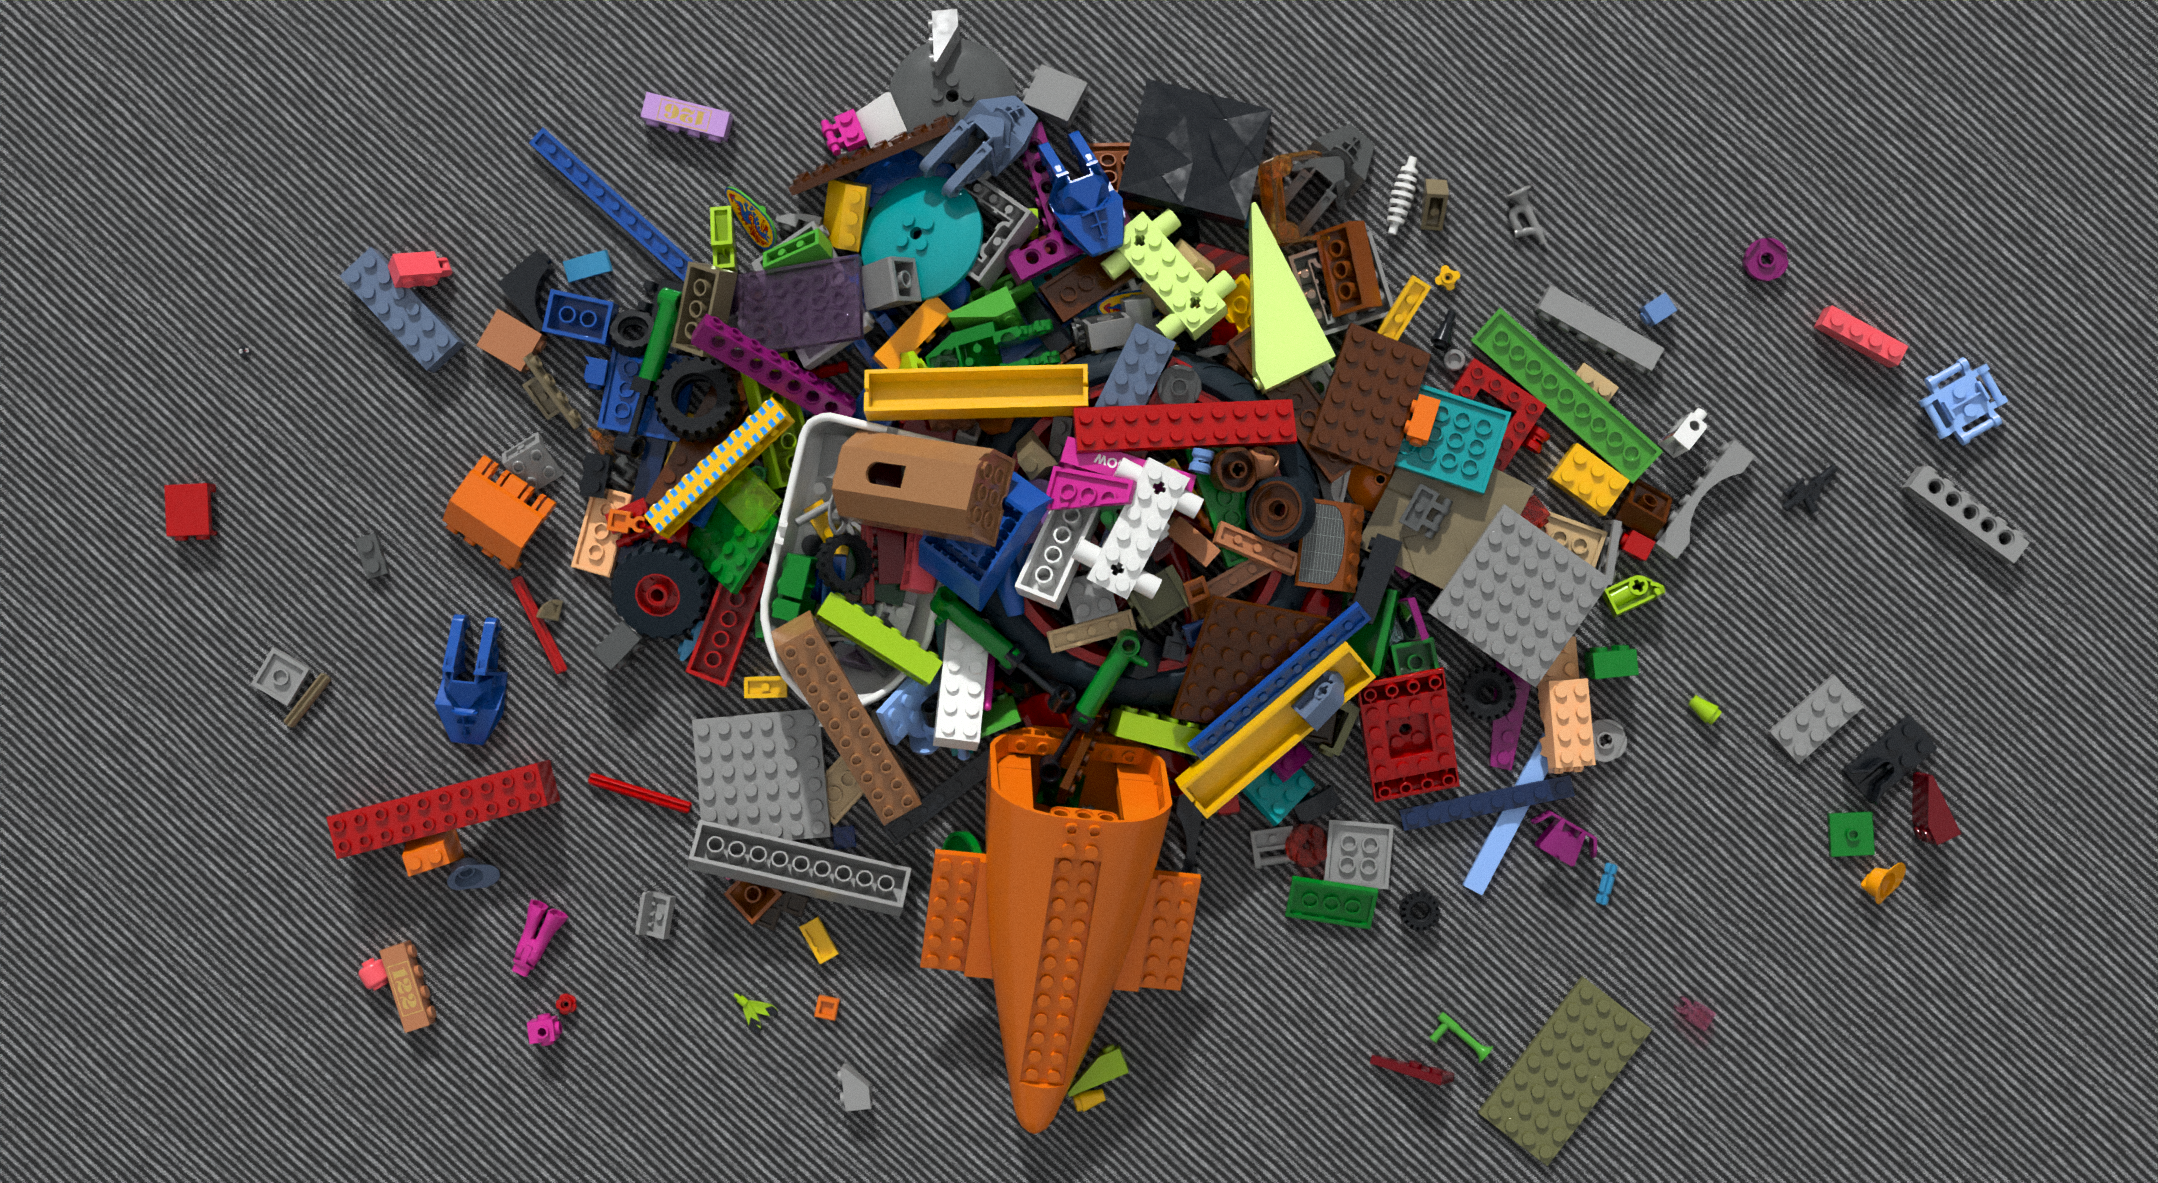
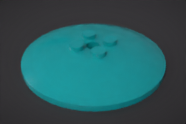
M938 176L912 178L889 190L871 210L866 220L861 240V255L864 266L890 256L915 258L922 301L941 296L957 286L974 266L983 241L982 216L973 197L964 188L961 189L956 198H949L947 195L944 197L941 194L942 187L948 179ZM922 230L920 238L913 239L914 233Z

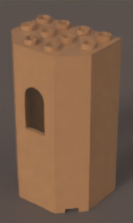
M859 429L841 447L831 489L838 515L859 524L996 547L1004 513L1002 502L1008 496L1016 460L992 448ZM881 463L906 467L901 488L872 484L873 479L878 477Z

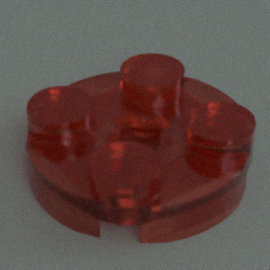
M1300 824L1291 830L1292 833L1290 837H1287L1285 843L1286 853L1291 861H1294L1300 867H1314L1326 859L1327 839L1321 827L1312 824ZM1306 840L1310 843L1308 851L1307 849H1303V845L1306 844Z

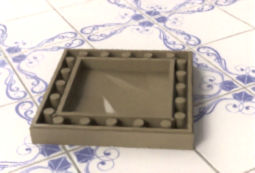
M1396 468L1362 534L1364 543L1360 549L1371 553V550L1367 548L1371 537L1376 538L1377 533L1401 541L1402 545L1394 566L1443 590L1501 506L1505 504L1521 515L1534 487L1493 468L1483 496ZM1420 483L1440 494L1436 500L1437 503L1442 505L1445 497L1453 501L1449 508L1451 510L1448 516L1445 515L1440 524L1441 529L1438 533H1435L1432 540L1424 536L1428 529L1427 527L1422 525L1419 532H1416L1399 522ZM1432 508L1426 519L1432 522L1438 511Z

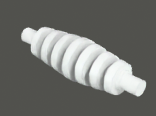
M1409 156L1407 165L1402 166L1400 172L1404 174H1398L1397 180L1400 182H1395L1393 186L1397 190L1391 191V196L1394 198L1390 199L1389 204L1394 207L1388 208V213L1393 215L1387 216V222L1390 224L1388 234L1396 235L1398 226L1404 225L1405 220L1401 217H1407L1408 211L1403 209H1410L1412 204L1409 202L1414 200L1415 196L1411 193H1415L1416 187L1413 185L1417 183V179L1413 177L1418 175V170L1415 168L1416 157Z

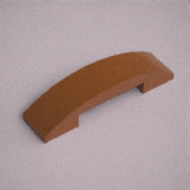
M1202 575L1183 583L1186 601L1193 622L1205 617L1211 601L1205 577Z

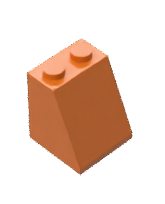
M456 829L406 841L402 854L408 877L465 857Z

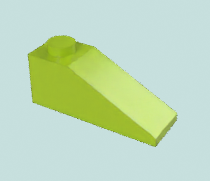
M1109 1044L1103 1047L1102 1051L1097 1054L1071 1084L1068 1096L1071 1097L1129 1073V1067L1120 1045L1114 1046V1044Z

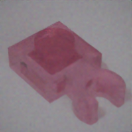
M1680 996V999L1685 1001V1006L1679 1008L1675 1005L1674 1009L1682 1014L1688 1013L1684 1019L1706 1031L1716 1013L1698 1001H1695L1692 1006L1688 998Z

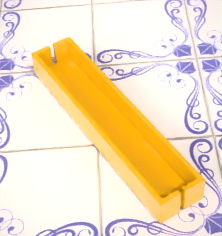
M1088 364L865 370L864 413L867 421L1073 416V408L1089 407Z
M1346 641L1205 760H1197L1175 779L1181 791L1194 803L1206 819L1314 730L1291 706L1327 670L1337 671L1343 677L1345 689L1342 705L1376 678Z

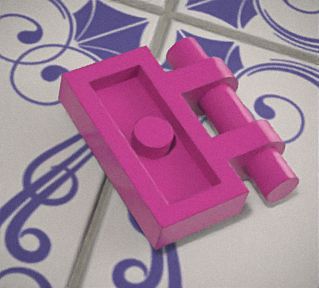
M854 109L835 116L836 123L833 125L828 120L821 121V132L827 138L828 149L832 151L834 156L841 154V148L847 147L848 152H851L868 144ZM841 133L842 137H835V135Z

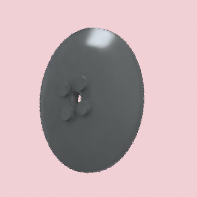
M960 39L939 76H936L935 67L930 66V54H933V50H930L929 42L918 47L900 63L889 87V92L904 122L907 134L911 133L914 130L913 128L924 123L926 126L931 125L934 119L943 115L946 118L952 116L956 125L961 119L965 118L978 100L1017 96L1013 78L1004 62L985 46L965 39ZM949 93H956L959 98L955 102H949L946 97ZM976 128L969 137L968 147L963 150L960 149L952 156L949 162L943 161L941 163H965L982 145V142L988 140L987 135L982 139L976 136ZM947 134L910 149L925 158Z

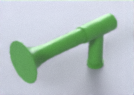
M1444 1012L1437 1017L1442 1024L1429 1036L1437 1043L1448 1029L1451 1030L1477 1053L1478 1063L1482 1062L1493 1048V1046L1486 1047L1478 1043Z

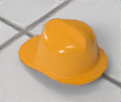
M1901 862L1890 869L1874 868L1861 882V887L1868 894L1875 897L1877 904H1881L1902 882L1906 866Z

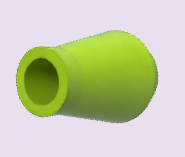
M1697 695L1688 703L1704 723L1708 722L1710 725L1722 713L1718 709L1719 706Z

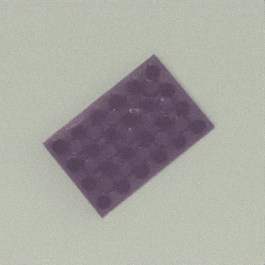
M859 254L738 274V330L748 338L757 340L762 346L769 350L772 349L777 353L864 339L862 257Z

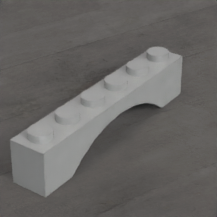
M1737 441L1724 442L1717 451L1720 454L1715 460L1711 459L1704 468L1706 470L1704 475L1696 478L1691 485L1693 487L1689 494L1686 493L1678 502L1680 504L1679 508L1676 511L1673 510L1668 515L1666 525L1654 537L1653 541L1656 542L1654 547L1671 560L1677 559L1690 543L1691 520L1701 498L1721 480L1743 473L1755 457L1753 453Z

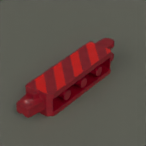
M1200 242L1196 245L1195 249L1214 263V277L1225 270L1234 280L1241 274H1246L1250 279L1249 255L1205 242Z

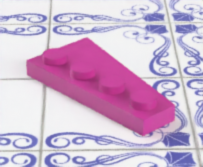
M1053 466L1046 494L1054 500L1051 504H1048L1046 509L1051 511L1132 504L1137 482L1130 479Z

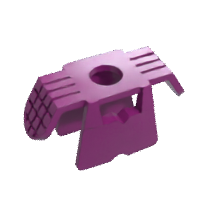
M1550 810L1540 813L1531 820L1532 824H1536L1550 816L1555 817L1535 841L1534 845L1562 862L1574 866L1584 839L1588 836L1590 857L1596 858L1597 837Z

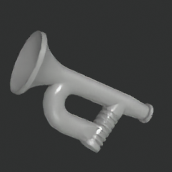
M1528 185L1507 196V199H1512L1518 203V205L1511 209L1509 220L1514 229L1515 238L1535 235L1539 245L1547 242V240H1545L1543 231L1529 204L1528 192L1531 186ZM1519 213L1525 214L1530 227L1522 228L1518 219Z

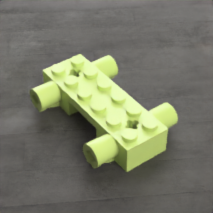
M1166 209L1153 221L1144 212H1141L1124 226L1123 246L1114 249L1115 252L1100 264L1112 280L1117 279L1130 268L1139 279L1142 277L1165 303L1166 309L1170 314L1155 325L1160 335L1173 340L1185 330L1195 341L1228 314L1227 305L1222 299L1237 288V285L1225 270L1221 271L1207 283L1174 247L1167 237L1181 226V222L1170 209Z

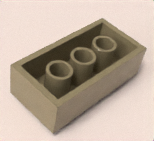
M688 261L672 347L701 357L715 358L691 344L692 333L706 313L719 318L724 324H728L738 273L706 263Z

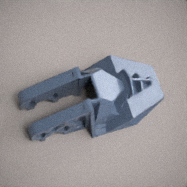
M1017 96L978 100L965 118L961 119L921 161L919 168L923 171L925 178H930L935 174L941 162H949L952 156L960 149L963 150L968 147L969 137L976 128V136L982 139L987 135L988 140L982 142V145L942 187L941 194L944 197L947 195L949 198H956L965 184L969 183L971 185L987 170L994 177H997L1027 150L1038 117Z

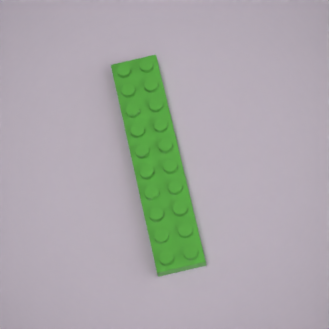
M1499 308L1471 339L1473 343L1533 396L1546 404V407L1632 483L1663 452L1503 309Z

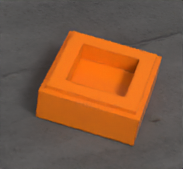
M819 994L814 1017L835 1021L840 999Z

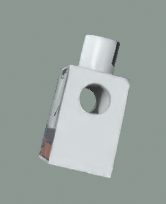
M1697 408L1694 413L1691 412L1683 416L1658 445L1673 458L1689 451L1707 428V425L1703 422L1708 417L1707 413Z

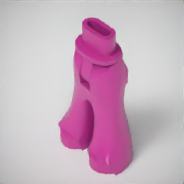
M534 899L530 900L526 924L517 945L515 957L513 958L515 964L512 971L524 977H527L530 970L535 968L549 941L569 917L560 910L553 908L548 910L549 906ZM547 912L546 917H545V920H544V922H543V924H542V927H541V929H540V931H539V933H538V936H537V938H536L537 929H538V927H539V925H540V923H541V921H542V919H543L545 913Z

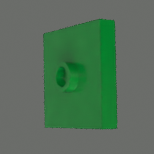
M1873 812L1827 813L1829 856L1875 855Z

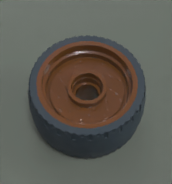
M1282 476L1270 477L1259 482L1249 494L1245 507L1250 528L1262 539L1277 544L1293 543L1300 540L1311 530L1316 518V504L1309 489L1297 480ZM1285 506V513L1281 516L1280 510Z

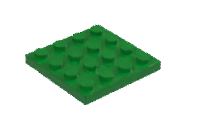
M733 479L725 486L704 529L697 526L690 536L687 546L694 551L693 554L697 558L701 557L704 561L703 566L724 587L737 595L775 537L779 519L737 480Z

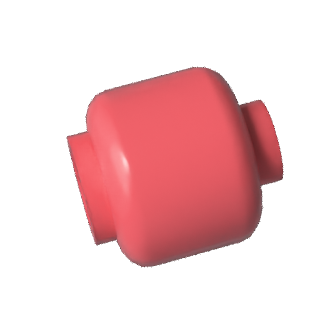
M371 958L361 964L363 968L359 970L358 975L367 989L373 988L375 991L389 983L382 959L375 961L374 958Z

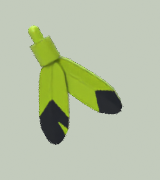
M734 994V997L737 999L736 1002L743 1007L750 1029L756 1034H759L761 1031V1022L757 1013L772 1016L778 1012L777 1008L769 1003L754 1000L748 1001L743 995Z

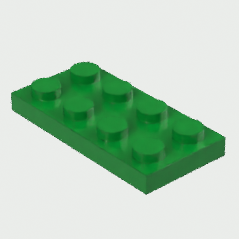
M1292 876L1285 917L1371 929L1378 888Z

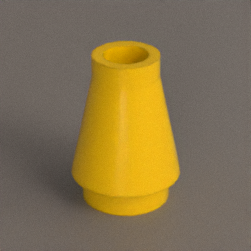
M1102 1088L1083 1091L1072 1096L1077 1112H1085L1097 1104L1106 1101Z

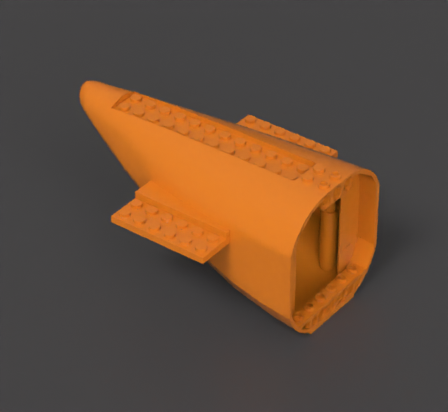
M1032 725V727L1010 730L996 737L990 743L986 780V854L935 849L920 967L964 971V976L993 979L1001 1039L1014 1111L1021 1126L1032 1134L1044 1131L1054 1120L1092 1042L1113 990L1138 992L1139 987L1181 991L1200 889L1201 874L1155 870L1172 808L1165 761L1147 746L1134 740L1117 737L1108 732H1102L1100 737L1096 736L1095 739H1098L1094 751H1089V754H1091L1086 767L1082 766L1081 768L1084 769L1083 774L1086 775L1078 808L1061 806L1052 808L1036 802L1041 783L1040 759L1045 755H1054L1069 731L1068 728ZM1080 730L1076 734L1060 760L1061 767L1069 768L1085 734L1084 731ZM1082 803H1084L1086 806L1091 804L1097 810L1082 809L1079 807Z

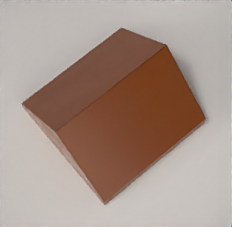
M737 880L724 895L751 925H754L783 895V892L779 889Z

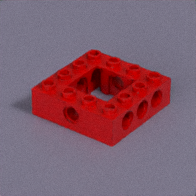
M1473 358L1449 393L1473 400L1480 390L1484 393V396H1490L1502 404L1504 409L1508 408L1515 413L1509 419L1493 467L1504 472L1547 405Z

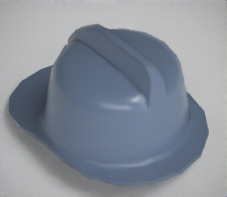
M463 858L450 865L451 874L448 876L447 884L454 890L489 887L498 881L500 873L495 866L480 864L474 858Z

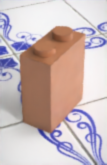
M497 309L476 346L515 369L527 373L531 370L523 358L531 352L534 356H537L539 352L541 353L547 344V341H545L547 336L506 312Z

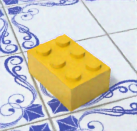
M1578 443L1570 446L1547 478L1548 481L1599 517L1606 515L1630 481Z

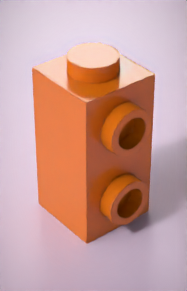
M1419 394L1418 400L1413 399L1410 408L1413 416L1411 421H1406L1403 433H1407L1406 441H1409V444L1416 447L1427 446L1441 400Z

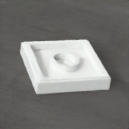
M890 92L884 93L856 112L870 148L874 147V144L886 139L889 142L894 139L895 135L904 131L907 132Z

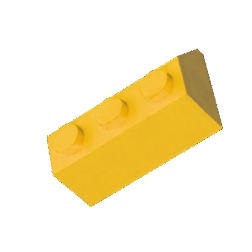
M841 179L828 181L823 225L829 231L830 235L828 238L833 247L855 252L861 251V240L868 217L872 185Z

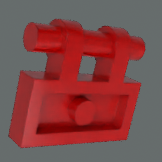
M643 497L616 510L633 512L632 519L637 516L645 517L644 515L649 511L650 507ZM609 513L605 514L607 522ZM639 521L640 529H644L645 532L622 533L623 538L616 540L618 548L623 546L629 547L641 538L647 539L651 537L656 531L651 525L648 526L646 521ZM612 531V534H613V535H616V534L620 533V532Z

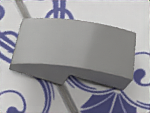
M786 214L776 217V222L780 225V228L792 232L793 229L799 230L801 223H804L803 227L812 221H815L820 226L823 224L822 217L809 214Z

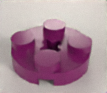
M1774 238L1756 240L1747 247L1742 265L1746 272L1755 280L1768 282L1776 279L1788 267L1786 247ZM1769 255L1771 263L1764 265L1761 256Z

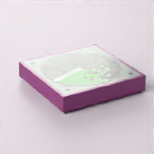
M1416 598L1399 599L1397 601L1396 617L1405 642L1428 639L1429 635Z

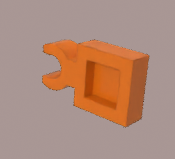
M610 509L606 530L630 534V528H632L635 532L644 533V529L638 528V522L647 521V519L642 516L632 519L633 512Z

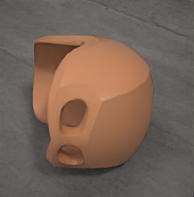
M1264 446L1249 449V452L1255 455L1259 461L1260 475L1258 480L1262 481L1274 477L1279 467V453L1274 449ZM1259 451H1266V454H1263V455H1262V454H1258V452H1259Z

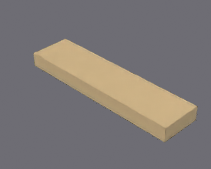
M1129 609L1048 631L1046 635L1051 653H1056L1117 636L1123 629L1136 631L1137 628L1132 610Z

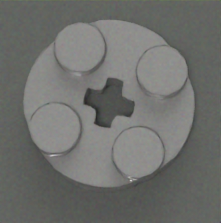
M1596 719L1592 721L1595 760L1609 762L1620 757L1627 746V737L1622 726L1610 719ZM1607 734V739L1610 740V743L1602 746L1599 739Z

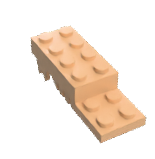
M1572 636L1537 685L1540 717L1545 727V736L1539 739L1542 745L1540 755L1547 757L1548 773L1554 774L1583 772L1584 766L1596 765L1588 678H1579L1576 636Z

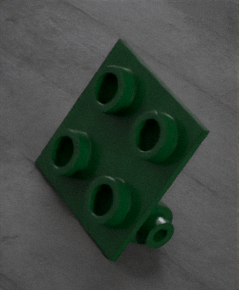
M1048 766L1045 768V770L1047 771H1053L1055 769V767ZM1061 767V777L1058 781L1047 783L1041 779L1036 802L1052 808L1056 806L1078 808L1086 775L1082 774L1080 781H1075L1076 789L1073 796H1068L1065 804L1056 802L1057 795L1068 770Z

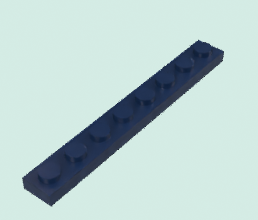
M1570 775L1399 809L1403 830L1407 831L1574 797L1575 794Z

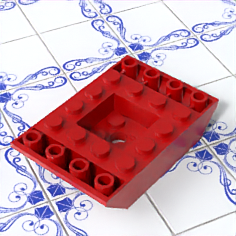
M1443 667L1371 681L1356 694L1357 707L1360 708L1359 720L1367 773L1375 802L1460 786ZM1402 724H1410L1408 731L1401 732L1399 730Z

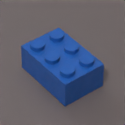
M550 289L542 331L554 336L611 347L609 325L611 320L618 314L619 305L611 301Z

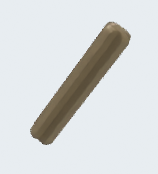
M319 674L286 716L284 723L287 726L295 727L331 681L327 674Z

